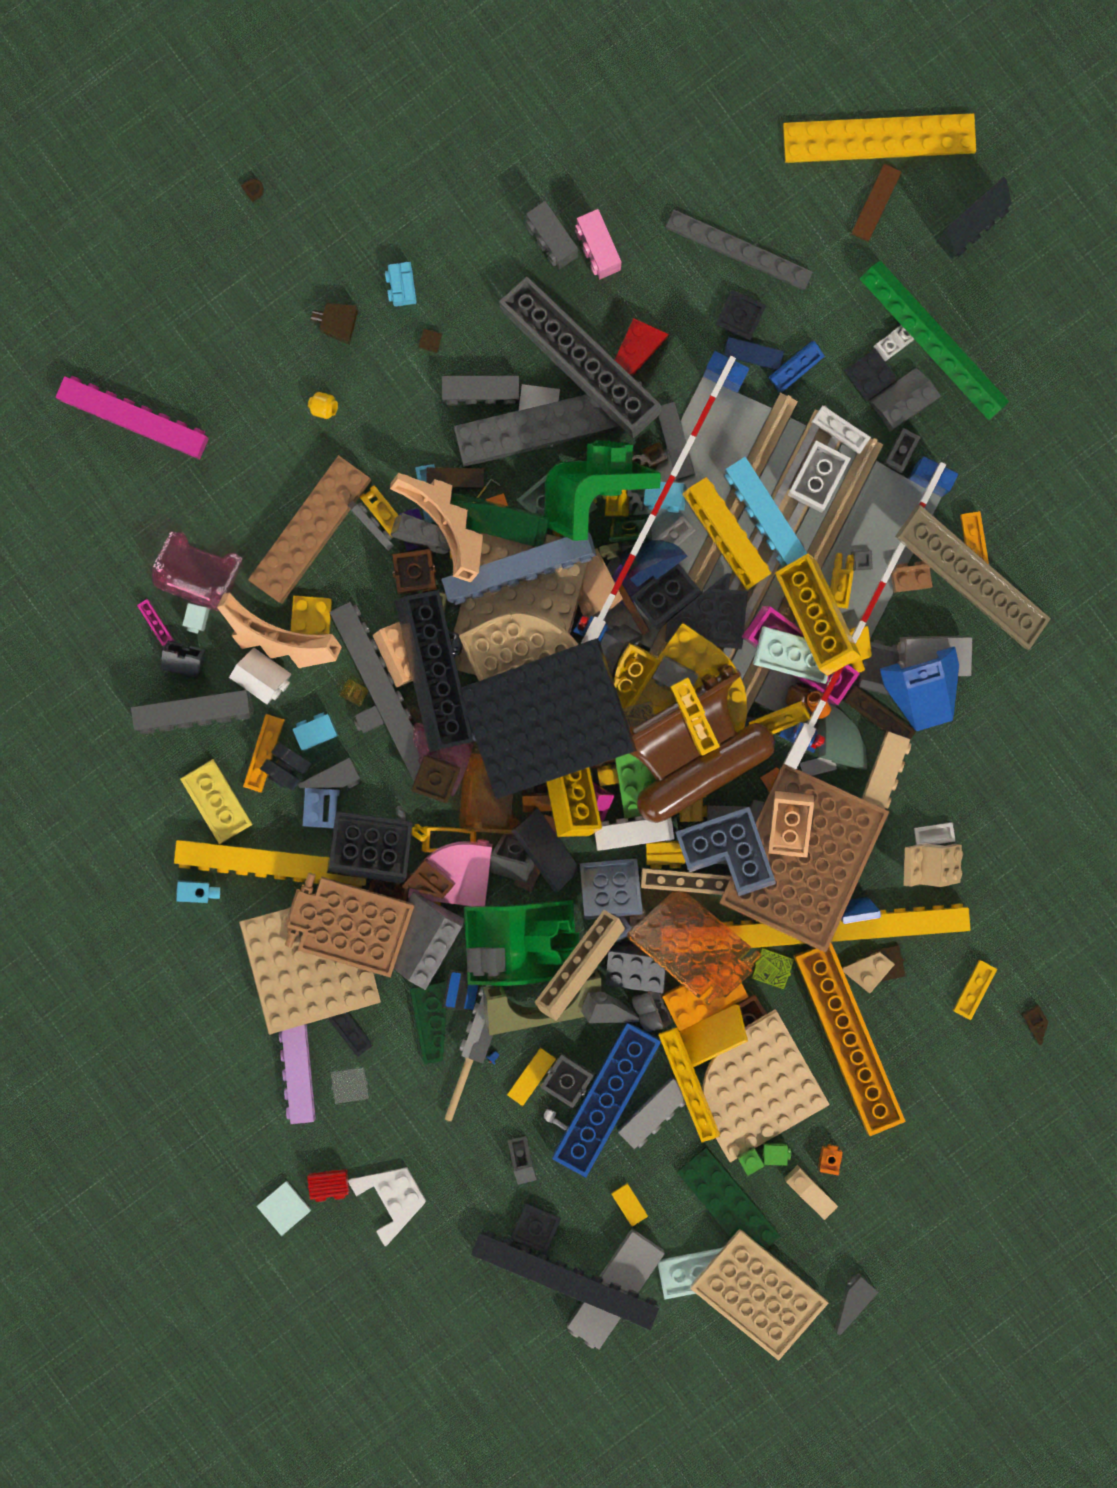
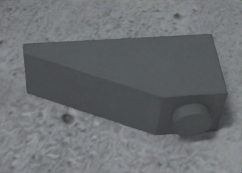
M348 758L298 785L300 788L348 786L350 789L359 784L358 780L361 779V776L352 759Z
M587 993L581 1012L589 1023L639 1022V1017L631 1007L607 993Z
M859 1273L856 1276L853 1275L847 1281L835 1326L838 1335H841L878 1293L877 1289Z

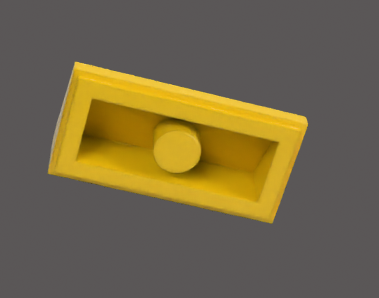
M622 490V494L618 496H606L605 516H628L630 498L627 496L628 490Z

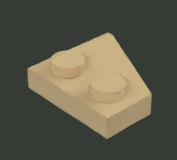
M878 951L869 957L857 960L853 964L843 966L842 969L868 993H871L895 964Z

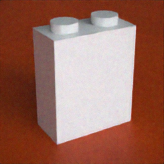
M253 648L236 664L229 678L268 704L272 699L276 700L281 692L286 690L290 684L288 679L291 673Z

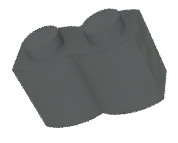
M466 948L467 972H473V976H482L485 973H488V976H500V972L506 971L505 948Z
M643 991L632 997L633 1007L639 1014L640 1024L646 1032L663 1029L671 1024V1017L664 1006L661 993Z

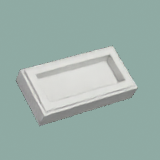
M952 822L914 828L916 845H936L955 842Z

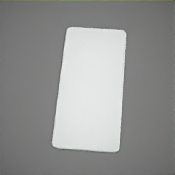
M823 758L800 763L802 772L811 776L837 769L836 763Z

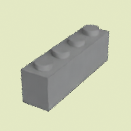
M672 1076L618 1129V1133L634 1149L637 1146L639 1148L647 1142L646 1137L649 1134H655L662 1127L660 1124L665 1119L668 1121L674 1116V1110L678 1106L683 1107L686 1104L677 1080Z

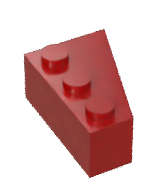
M633 318L615 361L630 376H633L660 345L667 340L668 334Z

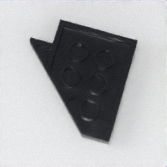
M730 573L725 574L667 622L665 642L670 641L683 622L717 647L742 650L743 638L741 637L744 634L748 591L729 590Z

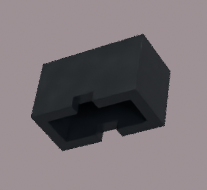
M168 640L162 652L161 669L198 679L203 669L205 649L190 646L188 649L184 648L181 643Z

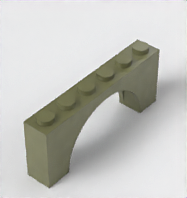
M595 968L557 1021L542 1013L538 1007H524L513 1003L506 997L503 986L483 988L485 1025L489 1036L585 1017L581 1010L587 993L601 992V977L597 968Z

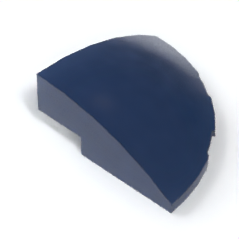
M664 540L643 542L627 575L638 587L652 576L656 579L660 578L688 556L674 543ZM634 546L619 554L623 567Z

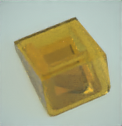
M348 679L340 696L360 706L368 689Z

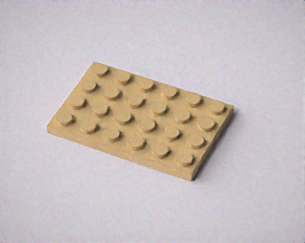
M741 1229L735 1233L690 1286L692 1291L778 1361L828 1304L827 1299Z

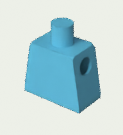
M178 880L177 902L208 903V898L220 899V887H209V882ZM196 889H203L204 893L196 895L195 891Z

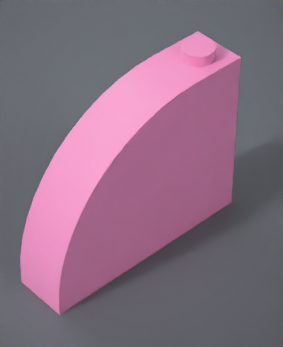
M480 839L477 842L461 841L450 843L438 848L426 858L456 884L443 899L434 897L431 894L419 893V890L411 888L409 889L408 898L411 897L414 891L430 901L467 906H485L493 844H489L487 840Z

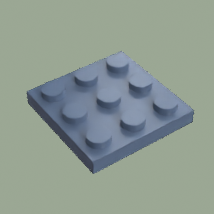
M637 859L580 864L585 919H596L603 910L616 917L643 914Z

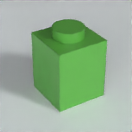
M763 1143L762 1162L764 1165H787V1160H791V1149L788 1148L786 1143Z
M754 1147L737 1156L748 1176L764 1167Z

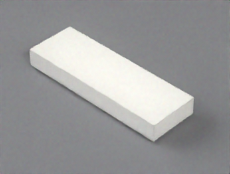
M823 405L811 422L858 454L861 453L871 438Z

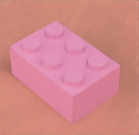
M597 209L577 218L575 233L578 240L583 241L582 249L586 258L590 257L591 259L590 267L594 276L598 275L600 280L620 271L621 260L599 210Z

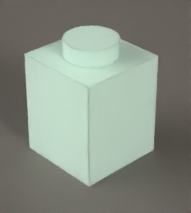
M188 603L182 626L188 627L187 631L197 634L199 630L204 631L210 609Z

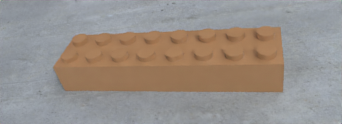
M338 455L248 580L282 604L351 510L347 505L352 501L356 503L359 496L362 495L370 484L371 479Z

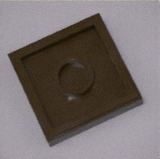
M424 754L411 791L447 804L461 767Z

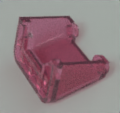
M170 531L152 567V582L163 591L219 611L217 606L223 594L231 593L243 558L235 553H227L224 558L189 546L187 537L183 533Z

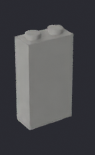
M965 635L900 637V642L897 645L899 661L897 663H899L901 669L937 659V651L955 646L959 661L958 676H971L972 637Z

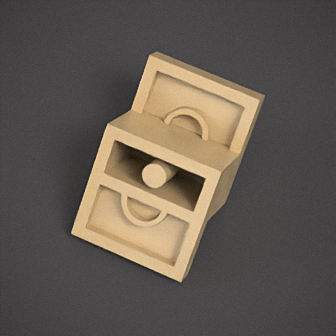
M919 844L905 847L904 886L922 884L943 887L960 883L962 877V845Z

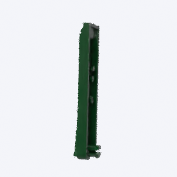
M461 493L451 495L450 504L468 510L466 529L533 547L545 544L550 517Z

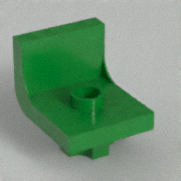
M605 440L587 443V461L561 462L553 466L547 474L544 516L550 517L548 528L572 541L588 540L589 508L597 495L618 496L622 494V490L660 489L661 473L632 461L633 445L628 442Z
M573 900L509 906L464 907L466 948H505L506 971L500 972V976H488V973L482 976H473V972H467L468 985L511 986L551 981L580 942L579 933H575Z

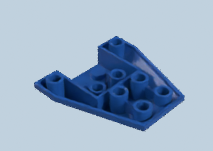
M955 646L937 651V659L901 669L899 663L880 668L884 687L915 731L953 721L959 673V661Z

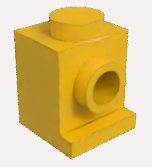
M616 764L597 768L600 786L619 783Z

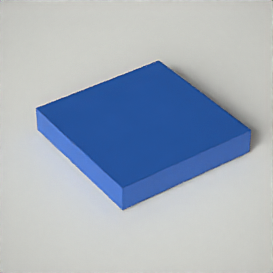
M868 897L849 900L841 921L847 924L877 919L881 917V912Z

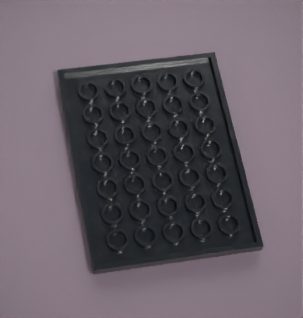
M599 638L461 688L468 719L496 799L637 751Z

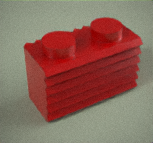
M347 1169L310 1173L307 1176L310 1199H315V1202L326 1201V1197L333 1196L335 1200L344 1199L350 1192Z

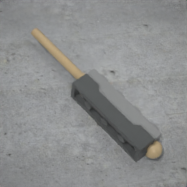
M482 985L479 996L482 997L480 1004L476 1003L472 1014H475L474 1021H469L466 1032L469 1033L467 1040L463 1039L459 1050L463 1051L461 1056L465 1057V1063L444 1118L445 1120L452 1121L473 1060L484 1063L493 1035L489 1036L485 1025L483 988L492 985ZM503 987L504 992H505L506 997H507V994H508L509 989Z

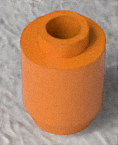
M813 691L807 697V705L812 713L823 694L819 691ZM826 701L818 719L825 718L830 714L831 706L828 701Z

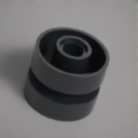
M277 742L271 753L279 760L276 763L266 758L260 770L268 774L267 778L282 788L286 786L294 791L300 780L293 772L297 771L305 774L311 763Z

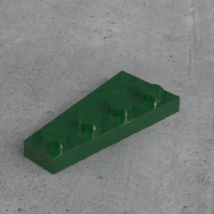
M448 981L428 985L426 990L421 987L410 988L424 1065L441 1062L444 1058Z

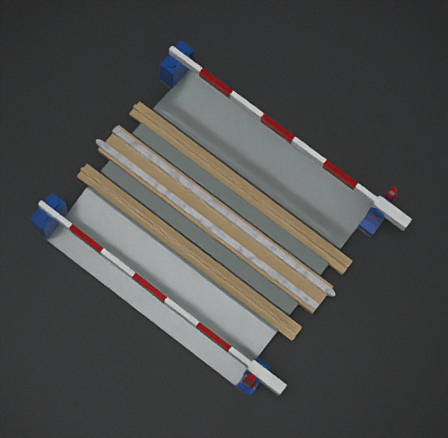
M714 351L703 378L681 419L686 445L673 468L668 448L666 449L665 454L668 461L659 464L655 470L661 473V482H666L652 511L646 506L643 511H639L640 506L638 504L633 515L650 514L635 545L622 546L623 551L632 546L634 547L598 618L591 616L589 619L582 614L573 632L584 637L581 644L595 638H599L601 644L605 632L613 629L614 625L621 626L626 624L642 634L628 609L622 604L618 603L609 612L608 610L650 527L652 540H655L682 515L696 531L679 545L688 557L678 564L702 593L725 574L730 573L729 590L748 591L744 633L763 606L772 607L800 628L775 574L776 571L783 568L776 559L778 556L776 551L768 547L766 543L767 537L764 533L760 534L755 526L757 524L754 517H749L745 511L747 506L743 500L740 502L734 493L736 489L733 484L729 485L724 478L726 468L746 457L806 552L817 561L829 588L837 553H842L841 569H846V558L848 555H851V551L872 550L873 569L854 571L848 609L839 608L848 629L856 627L852 634L855 644L864 626H868L869 637L871 638L893 594L891 578L893 569L898 564L909 563L913 555L911 550L895 538L896 534L916 505H921L933 515L940 499L950 492L958 473L946 468V464L942 462L938 464L923 457L915 464L907 479L883 464L875 462L883 446L876 439L870 438L861 453L858 454L851 448L843 444L841 445L842 442L811 423L818 410H814L807 426L790 418L798 402L792 399L791 396L780 393L772 409L739 394L738 391L750 368L736 362V358L733 356L728 358ZM815 441L851 458L822 513L788 496ZM689 452L695 475L676 480V476ZM707 477L713 483L718 495L725 501L729 511L736 517L741 529L746 532L751 544L758 550L762 560L768 565L771 574L746 590L687 501L685 502V510H679L678 513L668 512L667 509H660L673 483H684L688 489ZM619 555L618 558L611 559L607 565L610 575L614 574L620 564L622 565ZM652 576V577H650L648 580H646L645 582H646V583H649V582H650L653 578H655V577ZM636 605L651 631L647 635L642 636L641 645L650 649L649 652L658 657L668 643L665 642L667 623L657 630ZM744 639L742 650L718 647L730 658L736 669L741 673V679L746 692L747 713L753 702L772 712L788 707L785 703L788 689L791 685L802 683L800 680L787 673L753 665L756 648ZM844 667L833 672L813 713L810 708L807 709L810 719L805 722H798L797 725L780 731L779 737L793 743L784 761V764L797 769L806 750L814 753L816 747L823 745L825 737L817 734L818 717Z

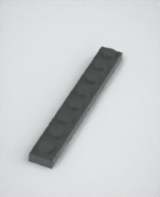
M673 210L665 228L804 291L813 273L808 269L676 210Z

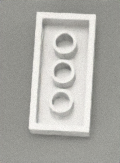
M642 816L635 817L633 821H628V818L616 819V823L609 824V821H602V829L594 833L597 851L674 839L671 817L659 823L649 822Z

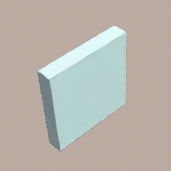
M288 1181L284 1182L257 1205V1208L281 1236L311 1211L310 1207Z

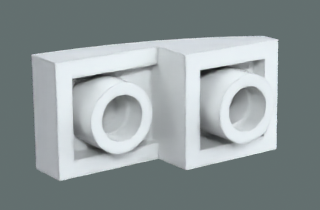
M901 325L878 342L874 348H876L884 361H887L911 343L914 338Z

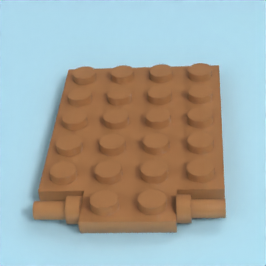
M309 872L301 890H296L285 923V927L288 928L285 946L292 948L295 937L298 936L300 931L303 933L298 951L391 977L414 909V904L322 876L316 894H313L312 885L315 874Z

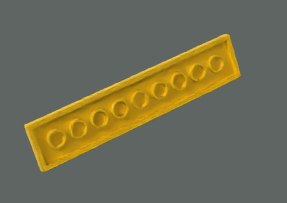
M974 113L783 123L785 163L974 154L976 152Z

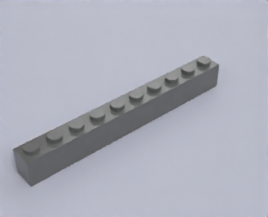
M349 602L331 611L330 614L414 781L424 754L427 755L429 749L425 741L421 743L418 737L421 733L417 725H412L410 721L412 715L408 707L404 709L401 703L404 701L402 694L399 690L395 691L393 687L395 683L390 673L387 674L384 669L386 667L382 656H378L376 652L378 646L375 640H370L367 634L370 630L366 622L362 623L359 618L361 612L358 606H353Z

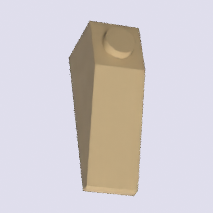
M798 1165L784 1178L789 1186L824 1220L838 1207Z

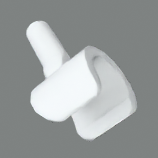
M546 1109L544 1113L546 1121L556 1124L563 1130L568 1128L562 1122L555 1119L556 1112Z

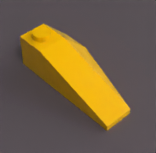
M630 643L619 659L614 678V685L623 711L627 712L625 716H628L629 711L635 705L661 662L650 652Z

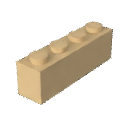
M886 731L861 799L882 809H888L892 799L889 797L891 790L895 791L898 784L897 774L902 772L905 765L903 761L904 755H908L912 744L909 743V738Z

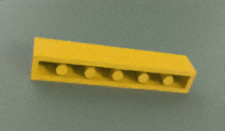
M707 477L689 487L682 494L746 590L771 574L768 565L762 560L758 550L751 544L746 532L741 529L736 517L729 511L725 501L718 495L713 483Z

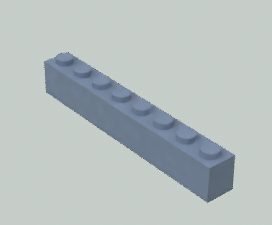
M588 532V540L572 541L565 537L479 567V573L472 582L453 577V575L443 578L442 582L447 600L458 605L465 603V599L471 597L473 599L484 596L483 593L489 591L491 593L501 591V587L507 585L508 587L519 585V581L525 579L526 581L537 579V575L543 573L544 575L553 574L556 572L555 569L561 567L563 569L571 568L574 566L573 563L579 561L581 563L589 562L592 560V557L597 555L591 534Z

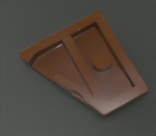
M426 858L402 887L404 889L419 890V893L431 894L434 897L443 899L456 883Z

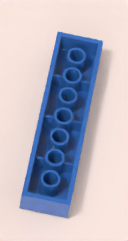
M625 1022L552 1155L553 1160L585 1178L587 1177L661 1041L659 1038L630 1022Z

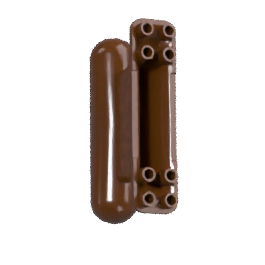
M726 663L718 667L717 670L720 673L718 676H712L711 673L701 678L703 685L695 690L705 711V717L720 746L719 748L703 756L698 753L677 702L641 724L633 727L629 726L637 751L629 754L640 760L657 780L645 787L637 798L639 813L647 821L659 823L667 820L768 759L774 752L775 738L771 730L765 725L754 723L736 732L728 710V693L731 685L741 676V673L738 669L733 668L732 665L729 666Z

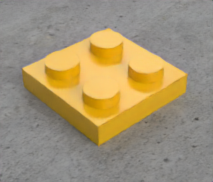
M293 596L290 632L305 635L330 634L332 599Z

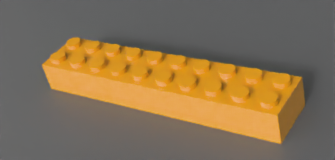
M830 943L826 953L812 947L793 955L867 1134L872 1136L906 1122L832 943Z

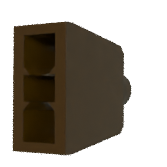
M326 303L324 312L313 310L311 321L321 323V333L350 345L358 307L355 305Z

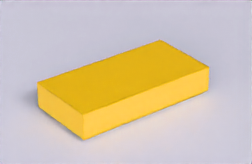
M628 1183L611 1193L631 1226L648 1217Z

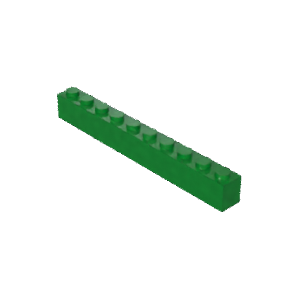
M881 261L873 265L860 278L863 284L988 420L1010 402Z

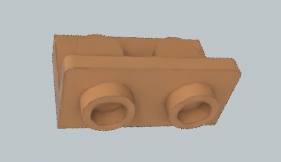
M923 561L915 562V566H908V563L896 565V568L891 573L893 592L932 588L930 567Z

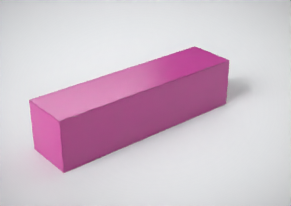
M146 599L138 604V608L162 646L165 647L168 640L174 641L150 600Z

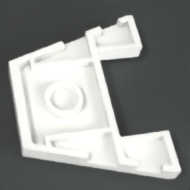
M408 1167L348 1180L356 1196L375 1187L392 1217V1222L376 1231L384 1246L390 1243L426 1202Z

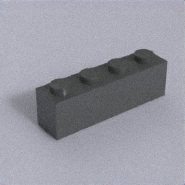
M442 376V400L446 402V405H458V402H466V405H477V402H485V405H496V402H504V405H515V402H519V376Z

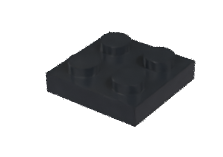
M731 290L715 326L750 341L766 305Z
M876 348L843 371L865 402L897 380V377Z
M526 1202L511 1235V1239L546 1254L561 1217Z

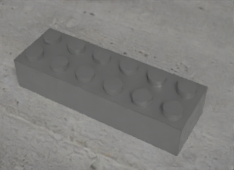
M244 690L131 707L134 731H140V734L155 733V729L163 732L174 730V726L182 729L191 728L193 723L204 726L211 725L213 720L225 723L230 722L233 717H236V720L250 719V715L254 714L251 693Z

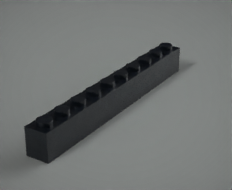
M486 1230L479 1233L471 1254L472 1256L649 1330L652 1329L661 1306L657 1304V1300L650 1297L646 1299L639 1297V1293L629 1289L627 1292L621 1289L622 1286L617 1283L611 1282L608 1284L603 1282V1278L593 1274L591 1277L585 1274L586 1271L581 1268L575 1267L572 1269L567 1267L568 1264L564 1261L557 1259L555 1262L549 1259L550 1256L545 1253L539 1252V1254L531 1252L532 1248L521 1245L519 1247L509 1238L503 1237L502 1240L496 1237V1233Z

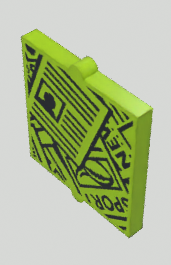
M762 948L759 959L755 962L756 967L752 978L784 989L788 976H791L790 970L794 959Z

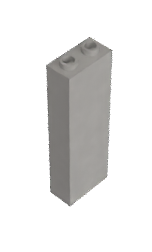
M632 1228L600 1274V1277L603 1278V1282L608 1284L614 1282L621 1285V1289L627 1292L629 1289L639 1292L665 1254L664 1250ZM581 1302L568 1321L567 1328L569 1329L568 1332L574 1337L578 1338L580 1336L585 1340L584 1343L590 1348L594 1349L596 1347L600 1349L620 1320V1317Z

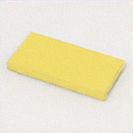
M214 759L180 778L219 844L253 825Z

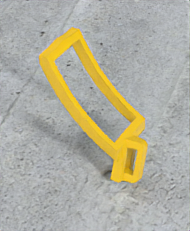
M415 824L411 833L422 842L423 852H434L438 849L429 848L430 831L471 833L470 841L476 842V830L454 827L423 828L419 824Z

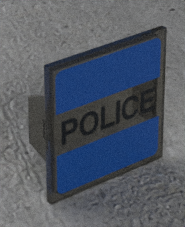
M449 970L442 1008L473 1012L477 1003L480 985H468L467 972Z

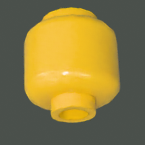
M317 392L313 397L309 398L308 407L313 416L329 419L336 414L338 402L333 395Z

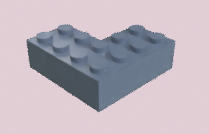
M750 807L676 832L689 872L726 860L738 896L776 884Z

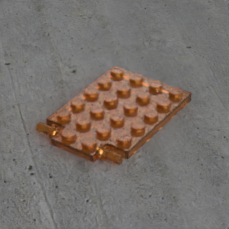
M673 891L627 933V937L696 997L700 998L709 988L713 987L712 992L704 999L707 1005H710L715 999L722 996L726 998L753 972L751 970L754 966L753 963L761 957V954L755 951L748 958L746 957L741 961L740 959L750 951L751 946L684 891Z

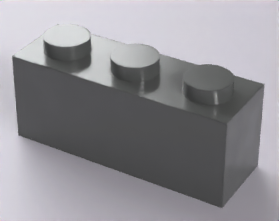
M404 513L395 518L390 536L425 549H431V551L441 555L450 551L447 540L439 526Z

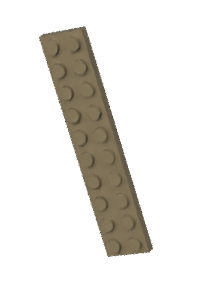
M916 505L895 538L1021 646L1030 650L1051 618L921 505Z

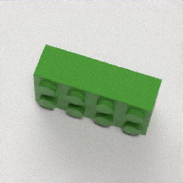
M630 754L615 758L624 817L626 819L642 816L637 807L638 795L645 787L657 780L650 770L636 757Z

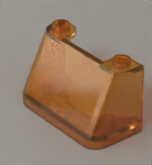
M468 753L464 760L460 828L474 832L513 834L512 830L519 824L516 816L512 815L513 794L496 799L481 754Z

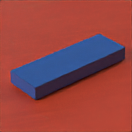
M812 340L770 375L769 379L776 389L782 393L825 355L816 342Z

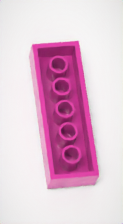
M763 606L741 638L757 648L762 626L800 637L804 636L800 628L772 607ZM849 665L844 666L827 701L839 705L860 673ZM832 674L828 675L826 684L798 676L794 677L809 686L813 691L823 693Z

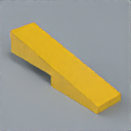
M687 677L671 685L670 688L698 753L703 756L719 748L720 746L705 717V711L689 678Z

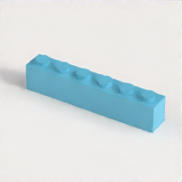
M744 457L726 468L724 471L726 473L724 475L725 480L729 485L733 484L736 489L734 492L740 502L743 500L747 506L745 511L750 518L754 517L757 522L755 524L760 534L764 533L767 537L766 543L768 547L776 551L778 555L776 559L782 567L784 565L787 566L808 554L747 458Z

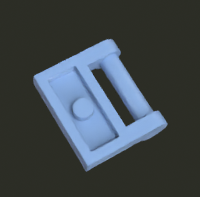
M305 788L303 826L333 828L337 811V796H339L340 790ZM325 795H330L328 822L323 821Z

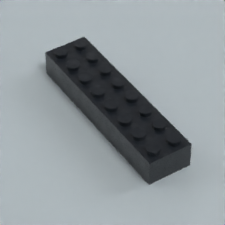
M439 590L405 596L395 600L429 752L473 742Z

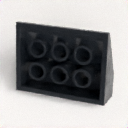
M1003 177L942 233L937 243L951 259L956 255L960 257L967 250L966 246L970 242L974 244L982 237L980 233L983 230L988 232L996 224L994 221L998 217L1002 219L1010 212L1008 208L1012 201L1007 179Z
M336 811L327 873L404 884L407 876L413 822Z

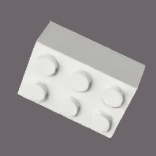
M815 441L788 496L822 513L851 458Z

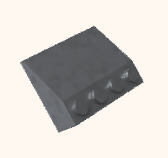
M413 891L408 902L414 904V909L393 969L408 981L426 990L462 928L464 918Z

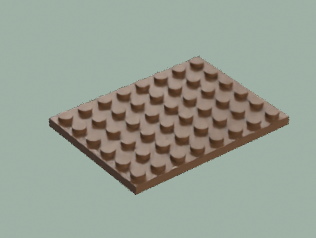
M783 763L756 821V827L776 884L738 896L731 876L719 903L826 953L889 811ZM775 791L814 795L807 857L768 853Z

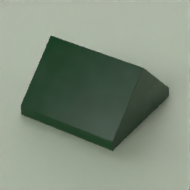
M650 514L612 517L609 541L612 544L618 542L621 546L635 545ZM651 527L643 542L652 540Z

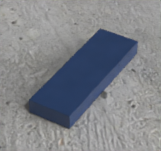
M728 337L724 356L728 358L733 356L738 361L778 370L784 351Z

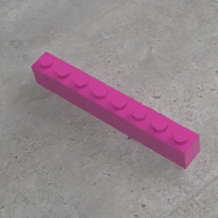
M64 376L56 395L59 401L197 459L201 458L209 439L204 435V431L198 428L191 430L187 428L188 425L179 420L176 423L169 420L170 417L165 414L159 413V415H155L152 413V409L146 406L136 407L134 406L135 402L124 398L122 401L117 399V395L110 391L103 393L99 391L100 388L96 385L89 383L87 386L82 384V380L77 377L71 376V378H67Z

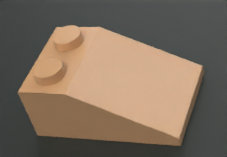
M775 791L768 853L807 857L814 795Z

